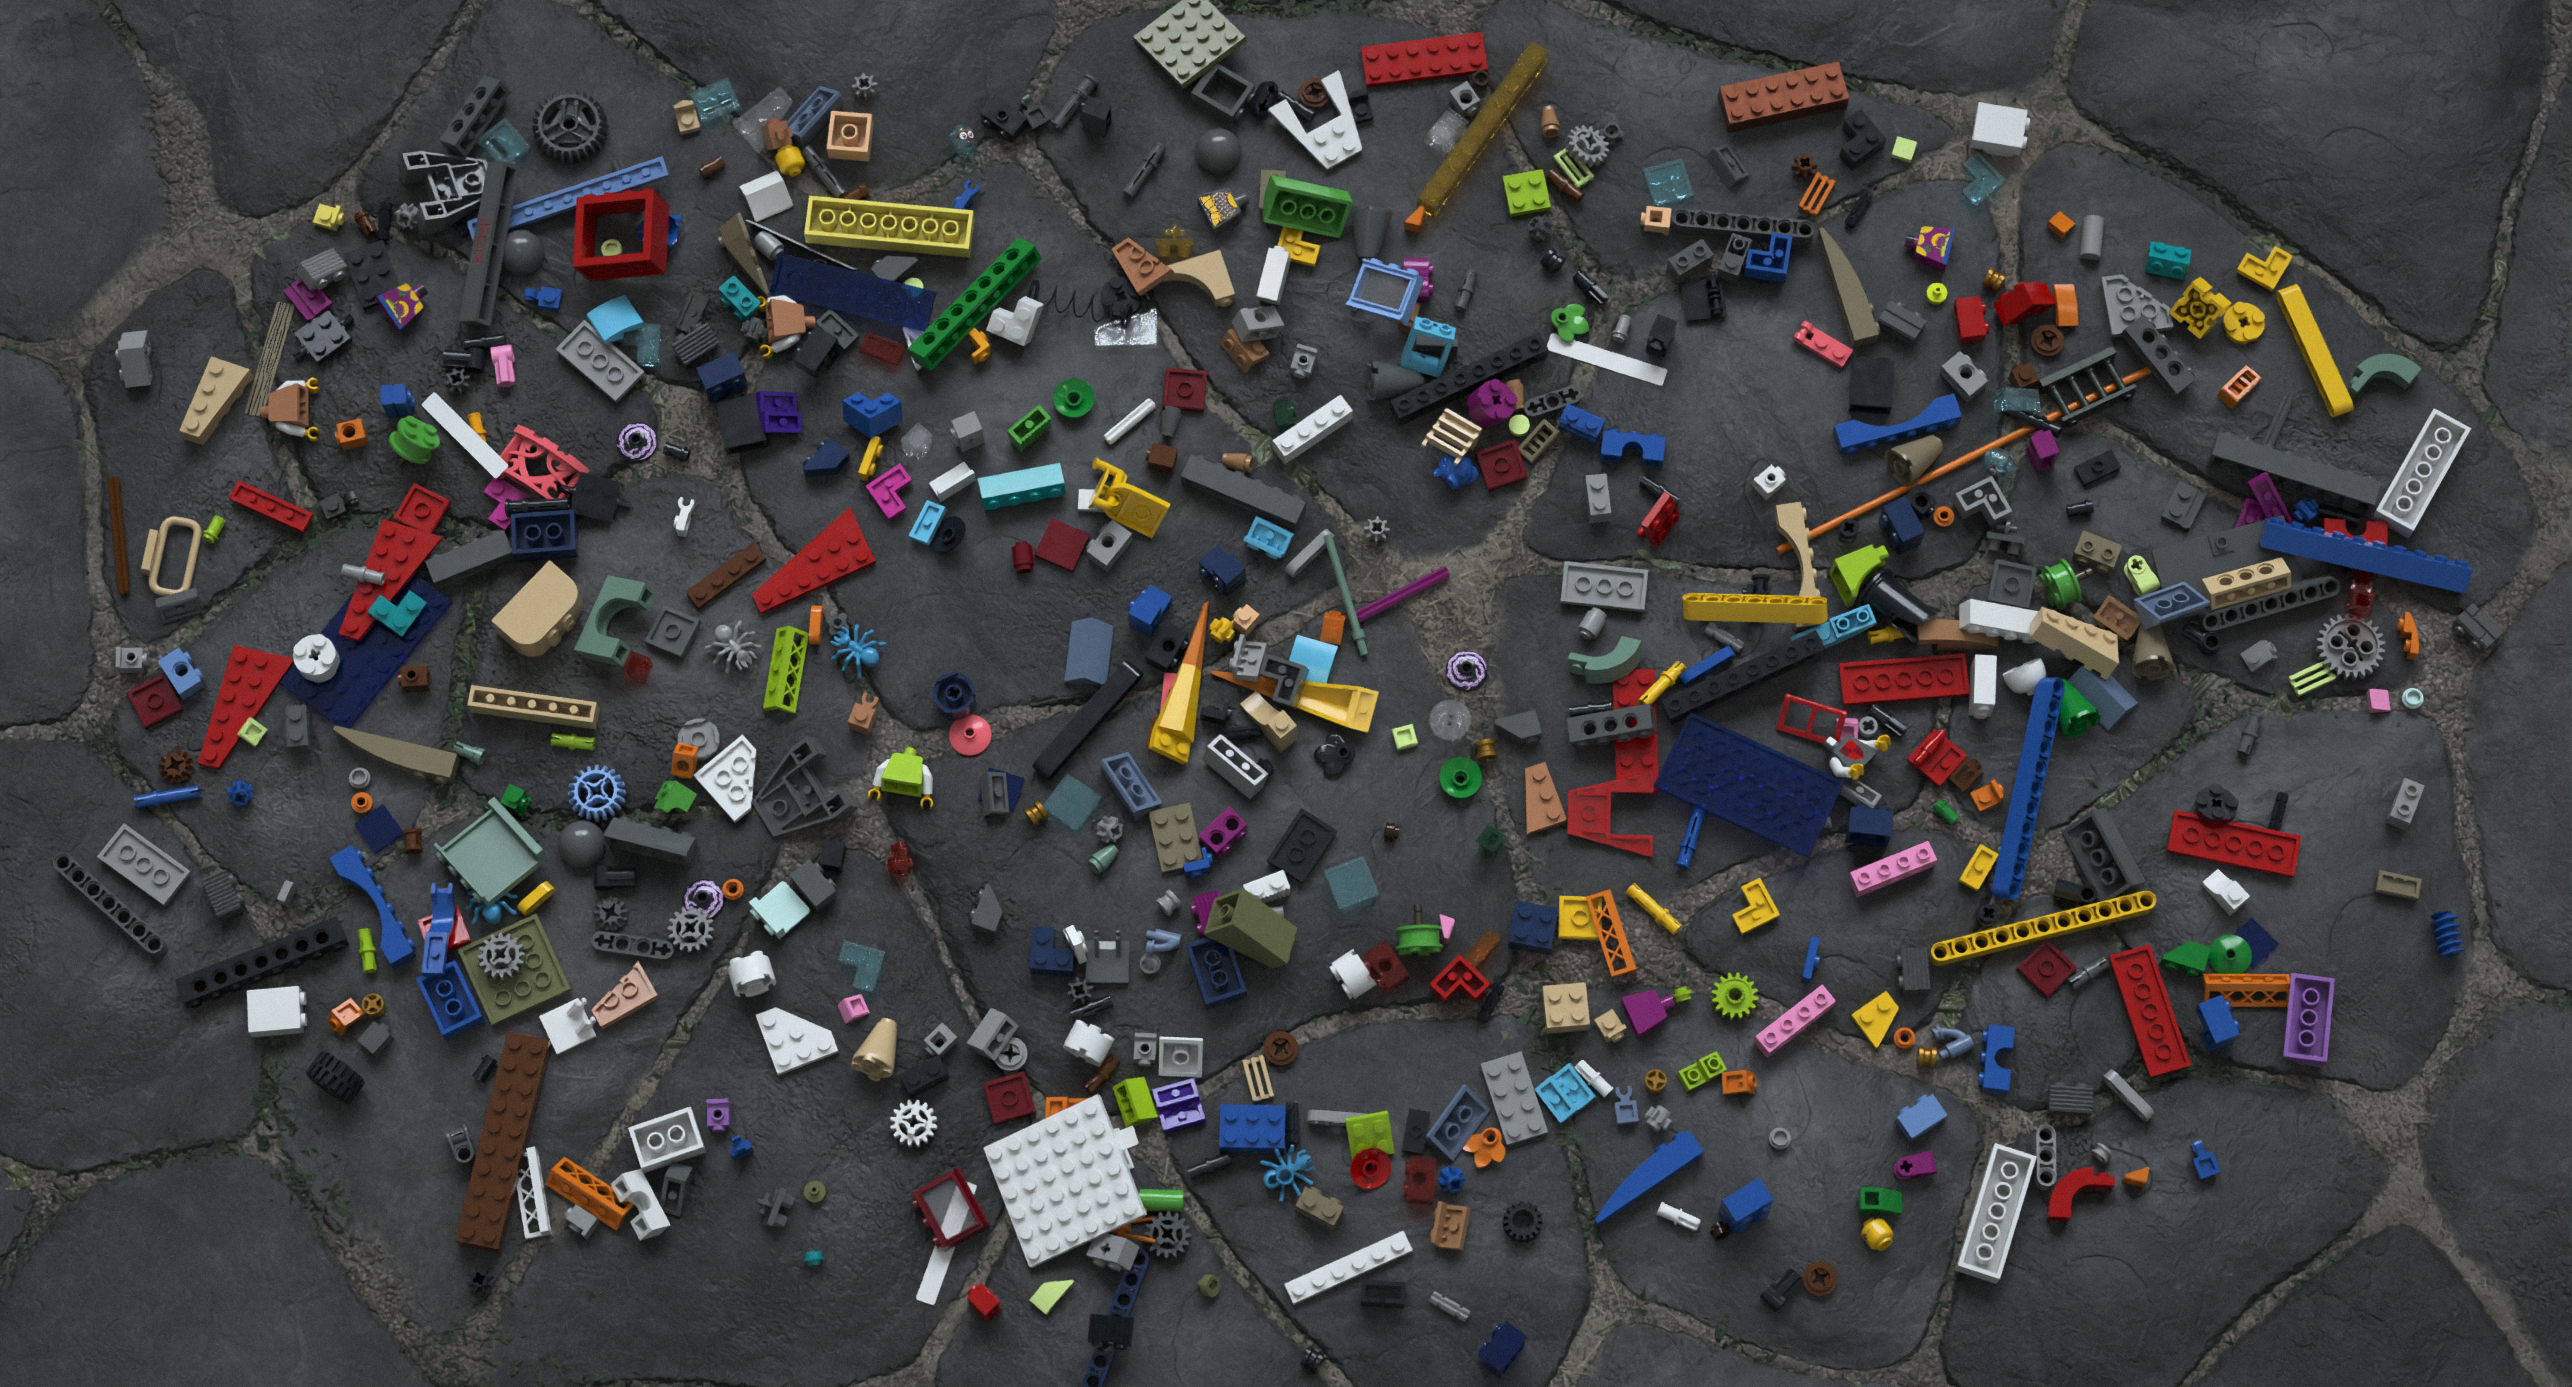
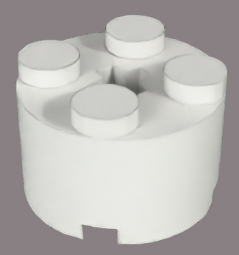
M321 634L310 635L300 640L294 646L293 660L305 679L319 683L331 679L337 672L336 670L340 663L339 654L328 638Z
M1354 949L1332 962V966L1329 967L1337 981L1342 980L1344 982L1341 986L1349 999L1353 997L1356 999L1377 985Z
M755 951L750 956L744 958L737 957L729 961L728 974L734 993L738 997H740L739 993H745L746 997L762 994L769 990L768 986L771 983L773 986L776 984L769 957L763 955L762 951Z
M1076 1020L1064 1042L1063 1048L1076 1057L1080 1056L1086 1059L1085 1061L1092 1065L1101 1066L1115 1039L1105 1033L1102 1035L1100 1033L1101 1029L1093 1024L1087 1027L1086 1023Z

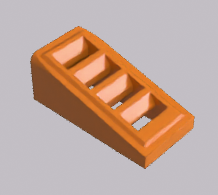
M2246 365L2221 388L2217 397L2233 409L2262 378ZM2243 375L2249 378L2252 382L2250 383L2247 379L2243 377Z

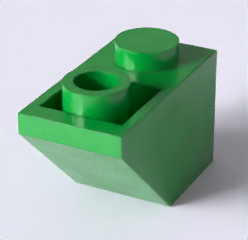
M2189 941L2164 954L2159 964L2164 965V968L2176 971L2178 969L2185 971V974L2191 977L2202 976L2211 947Z
M1860 1187L1858 1191V1214L1902 1215V1192L1885 1188Z

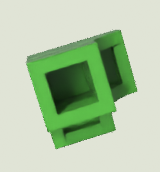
M665 781L655 797L657 803L654 809L660 813H668L671 809L678 812H687L697 794L678 781Z

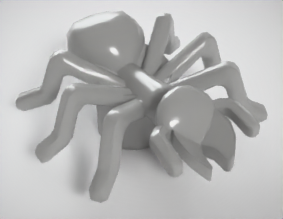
M740 620L734 627V634L729 626L719 625L714 632L718 642L705 646L706 650L713 649L716 646L724 648V650L717 654L713 664H717L723 654H729L726 661V673L730 671L731 659L734 655L737 657L736 665L739 670H742L739 662L745 668H748L746 662L752 665V659L749 654L754 659L757 658L752 651L747 652L742 650V648L751 646L755 649H761V645L754 644L753 642L740 644L747 636L755 635L754 631L750 633L745 632L738 638V629L742 624Z

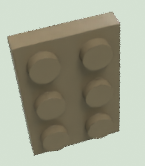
M1190 803L1148 812L1162 874L1183 870V864L1203 860Z

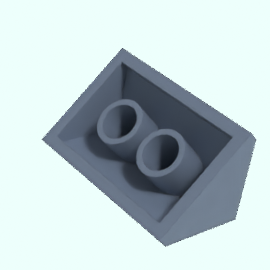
M819 86L787 121L788 128H791L793 134L791 140L804 149L828 124L831 111H839L844 106L842 94L839 91Z
M2184 581L2136 598L2133 603L2144 630L2195 613L2210 606L2211 602Z
M1093 617L1072 621L1064 683L1102 687L1108 678L1113 625Z
M2083 664L2068 681L2099 711L2101 715L2099 723L2109 731L2138 705V702L2111 675L2105 680L2100 677V672L2094 669L2089 671L2083 667Z
M1129 752L1100 761L1101 772L1134 821L1162 804Z
M1463 1084L1426 1135L1425 1143L1453 1161L1490 1109Z

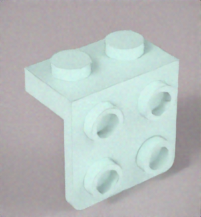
M780 882L762 899L758 900L754 897L749 902L751 907L750 913L756 920L761 919L765 923L763 927L771 936L775 934L778 939L783 937L810 913L808 906L786 882Z

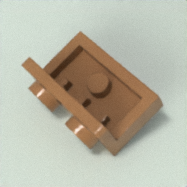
M1235 328L1228 330L1220 342L1221 346L1244 373L1248 372L1252 365L1267 359L1270 355L1259 340L1241 342Z
M2111 595L2107 596L2099 610L2093 615L2097 619L2095 621L2097 625L2104 629L2106 627L2110 628L2121 641L2124 639L2130 640L2141 624L2137 613Z
M1438 1202L1434 1212V1227L1430 1233L1431 1244L1439 1249L1463 1251L1471 1209L1467 1206L1447 1205L1444 1202Z

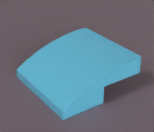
M626 295L607 301L587 313L588 320L604 344L623 339L625 332L643 328L642 319Z
M1297 635L1289 661L1304 665L1309 669L1306 681L1327 683L1338 646Z
M1568 1063L1555 1075L1550 1076L1534 1089L1560 1123L1573 1116L1597 1097L1571 1063Z

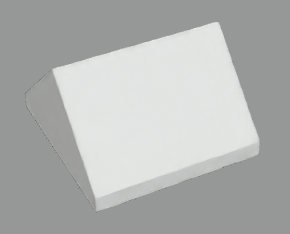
M778 171L739 186L755 222L794 207L784 180Z
M1159 1038V1076L1202 1077L1203 1038Z

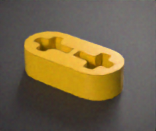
M548 881L543 882L518 904V910L524 916L529 915L554 893L555 888Z

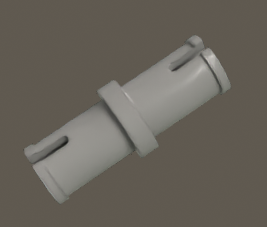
M345 563L341 570L342 577L357 579L361 583L366 581L382 586L386 579L385 572L370 570L366 566L357 567Z

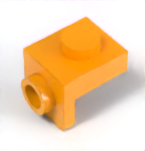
M974 327L968 335L969 340L978 349L971 354L972 362L977 364L979 361H985L990 356L991 349L987 336L982 331L978 332Z

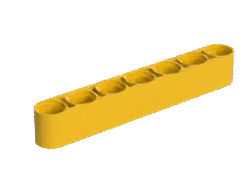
M2295 284L2276 291L2280 308L2329 414L2334 418L2353 411L2354 407L2351 397L2300 287Z
M1688 593L1682 597L1683 617L1687 620L1821 624L1828 620L1827 599L1820 596Z

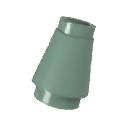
M1109 844L1090 856V860L1087 862L1088 866L1096 874L1105 872L1119 853L1118 849L1113 844Z

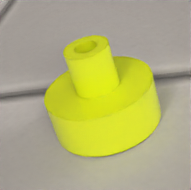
M1940 283L1931 284L1926 292L1927 301L1933 305L1944 303L1947 297L1946 287Z

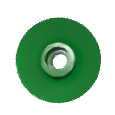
M1078 378L1062 381L1056 387L1053 394L1055 408L1060 414L1068 418H1079L1086 415L1092 409L1095 401L1092 387L1086 381ZM1072 398L1078 399V402L1071 403L1070 400Z
M1456 757L1443 765L1439 780L1442 789L1448 795L1463 799L1474 795L1478 791L1482 782V773L1479 766L1471 759ZM1463 777L1465 781L1458 783L1456 779Z
M2227 934L2218 937L2211 944L2208 957L2209 963L2218 974H2243L2250 966L2252 952L2250 946L2243 938ZM2228 951H2233L2235 956L2233 958H2228L2226 953Z

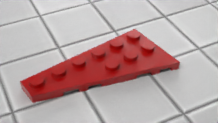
M383 519L365 566L370 570L385 572V582L380 586L366 581L364 583L358 581L338 634L360 642L375 624L376 619L369 615L367 611L378 596L381 595L390 602L395 596H398L416 574L417 569L424 560H427L433 549L443 541V538Z
M233 646L198 760L200 766L217 770L221 769L233 752L234 746L241 738L237 733L249 717L255 720L273 695L274 689L285 678L289 668L294 665L293 658L242 646Z

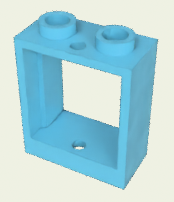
M1415 317L1402 352L1400 367L1440 378L1454 342L1456 328L1448 324L1430 321L1427 318ZM1417 334L1446 342L1441 357L1437 358L1412 351Z

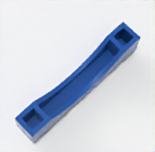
M1955 394L1935 398L1920 415L1902 424L1874 426L1857 420H1851L1834 425L1833 435L1840 455L1845 453L1846 455H1851L1863 448L1870 450L1882 443L1893 444L1901 438L1912 439L1920 433L1926 432V434H1931L1939 428H1953L1960 423L1962 415Z
M350 845L329 857L343 881L362 889L375 902L382 922L380 947L393 969L415 958L416 955L413 951L416 949L415 944L411 938L406 939L403 932L406 931L401 920L396 921L393 917V914L396 912L391 903H385L382 898L386 894L380 884L377 886L374 884L372 879L375 878V875L371 868H365L362 861L365 858L360 849L355 851L353 846Z

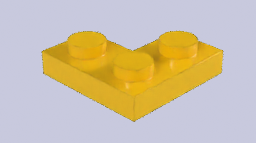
M1283 226L1277 246L1286 248L1292 262L1315 267L1320 245L1301 241L1303 230Z
M2276 246L2266 262L2246 253L2236 272L2272 292L2293 255Z
M1761 878L1741 887L1749 907L1732 914V919L1741 935L1780 916Z

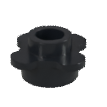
M1259 758V762L1256 764L1268 773L1266 779L1268 781V777L1274 774L1273 766L1268 759L1263 760Z

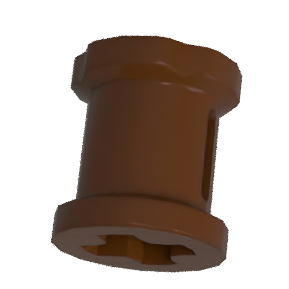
M421 829L404 830L403 835L405 836L406 845L404 853H422L423 848L420 845Z

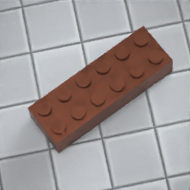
M1839 62L1721 86L1718 93L1728 133L1845 109L1849 101Z

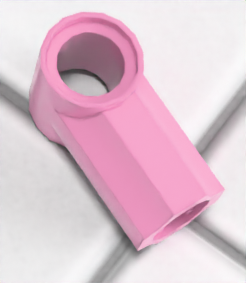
M512 344L491 347L493 366H495L497 386L511 387L515 384L513 368L515 360Z

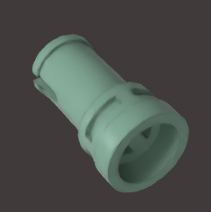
M457 741L453 753L470 759V762L481 766L486 758L487 750L478 747L474 748Z

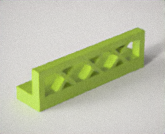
M791 626L776 629L763 709L768 711L779 709L791 714L796 713L809 633ZM794 635L801 636V642L798 647L793 641ZM793 654L797 659V665L794 667L790 661ZM789 674H791L794 679L793 686L791 687L787 682V676ZM786 694L790 698V706L783 705L784 695Z

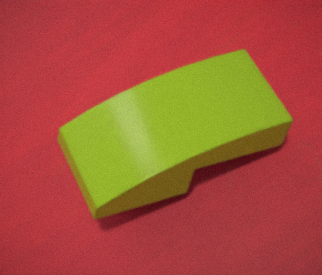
M1716 1051L1678 1071L1677 1076L1686 1092H1689L1719 1076L1722 1072L1727 1071V1068Z

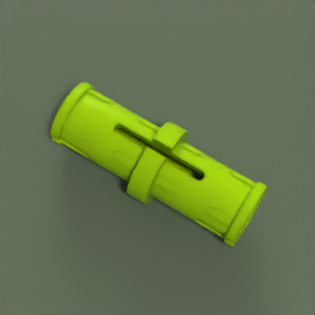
M552 733L551 736L553 737L551 739V746L568 747L570 750H575L576 748L594 751L595 748L593 746L595 745V738L581 737L574 733L571 735Z
M360 929L357 931L360 943L358 951L362 958L363 972L373 973L377 971L375 961L376 947L373 946L371 929Z

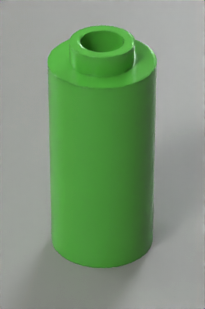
M1140 1189L1139 1196L1147 1211L1183 1212L1184 1190Z

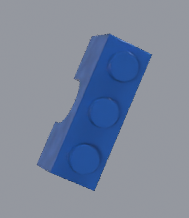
M1616 429L1603 430L1600 461L1621 463L1622 453L1625 450L1636 449L1642 456V466L1662 468L1666 437H1661L1659 434L1641 435L1636 431L1622 433Z
M1989 1024L1987 1029L1983 1030L1981 1042L1985 1043V1050L1980 1053V1064H1983V1071L1979 1072L1978 1085H1981V1092L2007 1095L2009 1092L2011 1069L1999 1067L1995 1062V1055L2001 1052L2011 1053L2015 1027Z

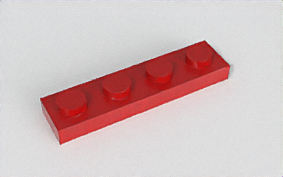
M239 480L229 496L230 501L303 534L314 517L313 513Z

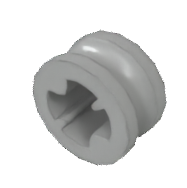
M1868 716L1862 718L1858 725V731L1861 736L1867 738L1875 735L1878 728L1877 721ZM1869 723H1871V729L1873 730L1871 731L1870 729H1868L1867 731H1865L1864 725L1862 724L1868 725Z
M2097 1143L2096 1149L2091 1150V1154L2105 1164L2108 1162L2107 1158L2113 1155L2101 1143Z

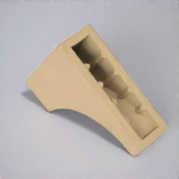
M1220 250L1167 265L1174 271V274L1163 280V282L1186 281L1195 284L1211 297L1215 307H1226L1235 301V292Z
M1257 691L1240 703L1241 708L1256 725L1260 726V730L1280 753L1297 740V725L1284 710L1280 712L1273 708Z

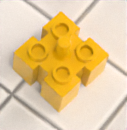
M2201 277L2194 280L2183 293L2184 297L2179 299L2168 312L2180 323L2186 321L2190 324L2187 329L2199 339L2206 336L2217 323L2216 319L2221 317L2232 304L2221 293L2214 295L2211 292L2213 287Z

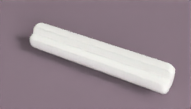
M1150 398L1145 400L1104 435L1107 443L1111 445L1153 411L1156 407L1155 403Z

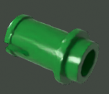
M1940 799L1932 807L1935 810L1934 813H1938L1951 826L1960 816L1946 804V800Z

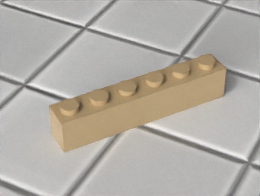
M471 685L467 704L471 713L595 730L600 711L597 702Z

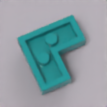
M410 590L398 607L379 595L367 613L402 637L427 602Z

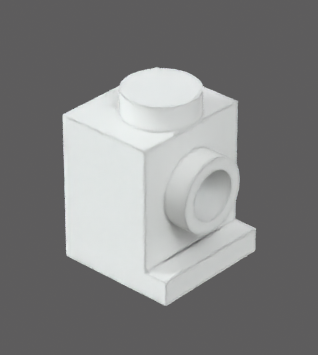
M1770 465L1758 477L1756 476L1753 479L1752 486L1767 500L1785 484L1786 479L1784 477L1786 475L1780 467L1774 468ZM1771 476L1774 481H1769L1768 477Z

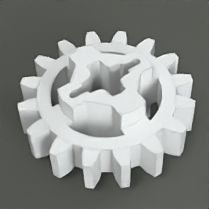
M908 1100L907 1106L900 1103V1111L894 1109L896 1117L890 1118L891 1122L895 1123L890 1126L891 1131H896L894 1133L895 1139L901 1137V1144L908 1141V1147H911L913 1143L920 1147V1141L927 1144V1137H934L931 1130H937V1125L933 1124V1122L937 1121V1117L931 1116L934 1110L933 1108L927 1110L928 1104L926 1102L920 1106L919 1100H916L915 1104ZM911 1111L908 1115L903 1116L906 1112ZM920 1112H923L927 1116L928 1121L920 1117ZM916 1119L918 1124L911 1127L910 1123H913V1120ZM900 1126L907 1129V1135L901 1131ZM921 1131H925L923 1134L916 1136Z

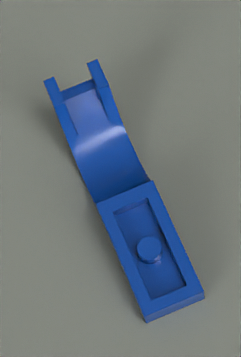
M432 883L433 915L431 927L426 932L421 973L423 976H445L449 935H451L455 915L454 884L449 883L448 888H437V884Z

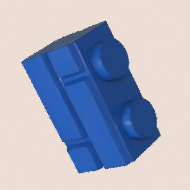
M394 384V386L382 385L380 387L381 404L389 419H396L399 416L405 418L413 415L412 410H416L415 398L412 397V391H408L406 385Z
M1567 403L1559 419L1558 429L1580 439L1588 440L1589 443L1596 445L1605 427V420Z

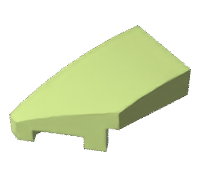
M1075 1281L1045 1282L1031 1297L1030 1301L1042 1312L1048 1314Z

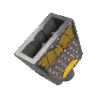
M1230 188L1197 196V204L1214 236H1217L1241 220L1242 212L1240 208L1249 204L1245 193L1234 197Z

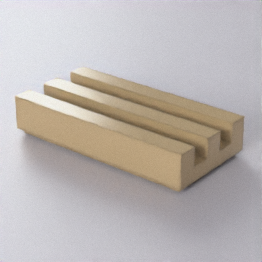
M1263 1055L1249 1060H1242L1253 1103L1273 1098L1274 1094ZM1258 1062L1261 1064L1268 1094H1264L1256 1064ZM1250 1064L1253 1066L1260 1096L1257 1097L1248 1067Z

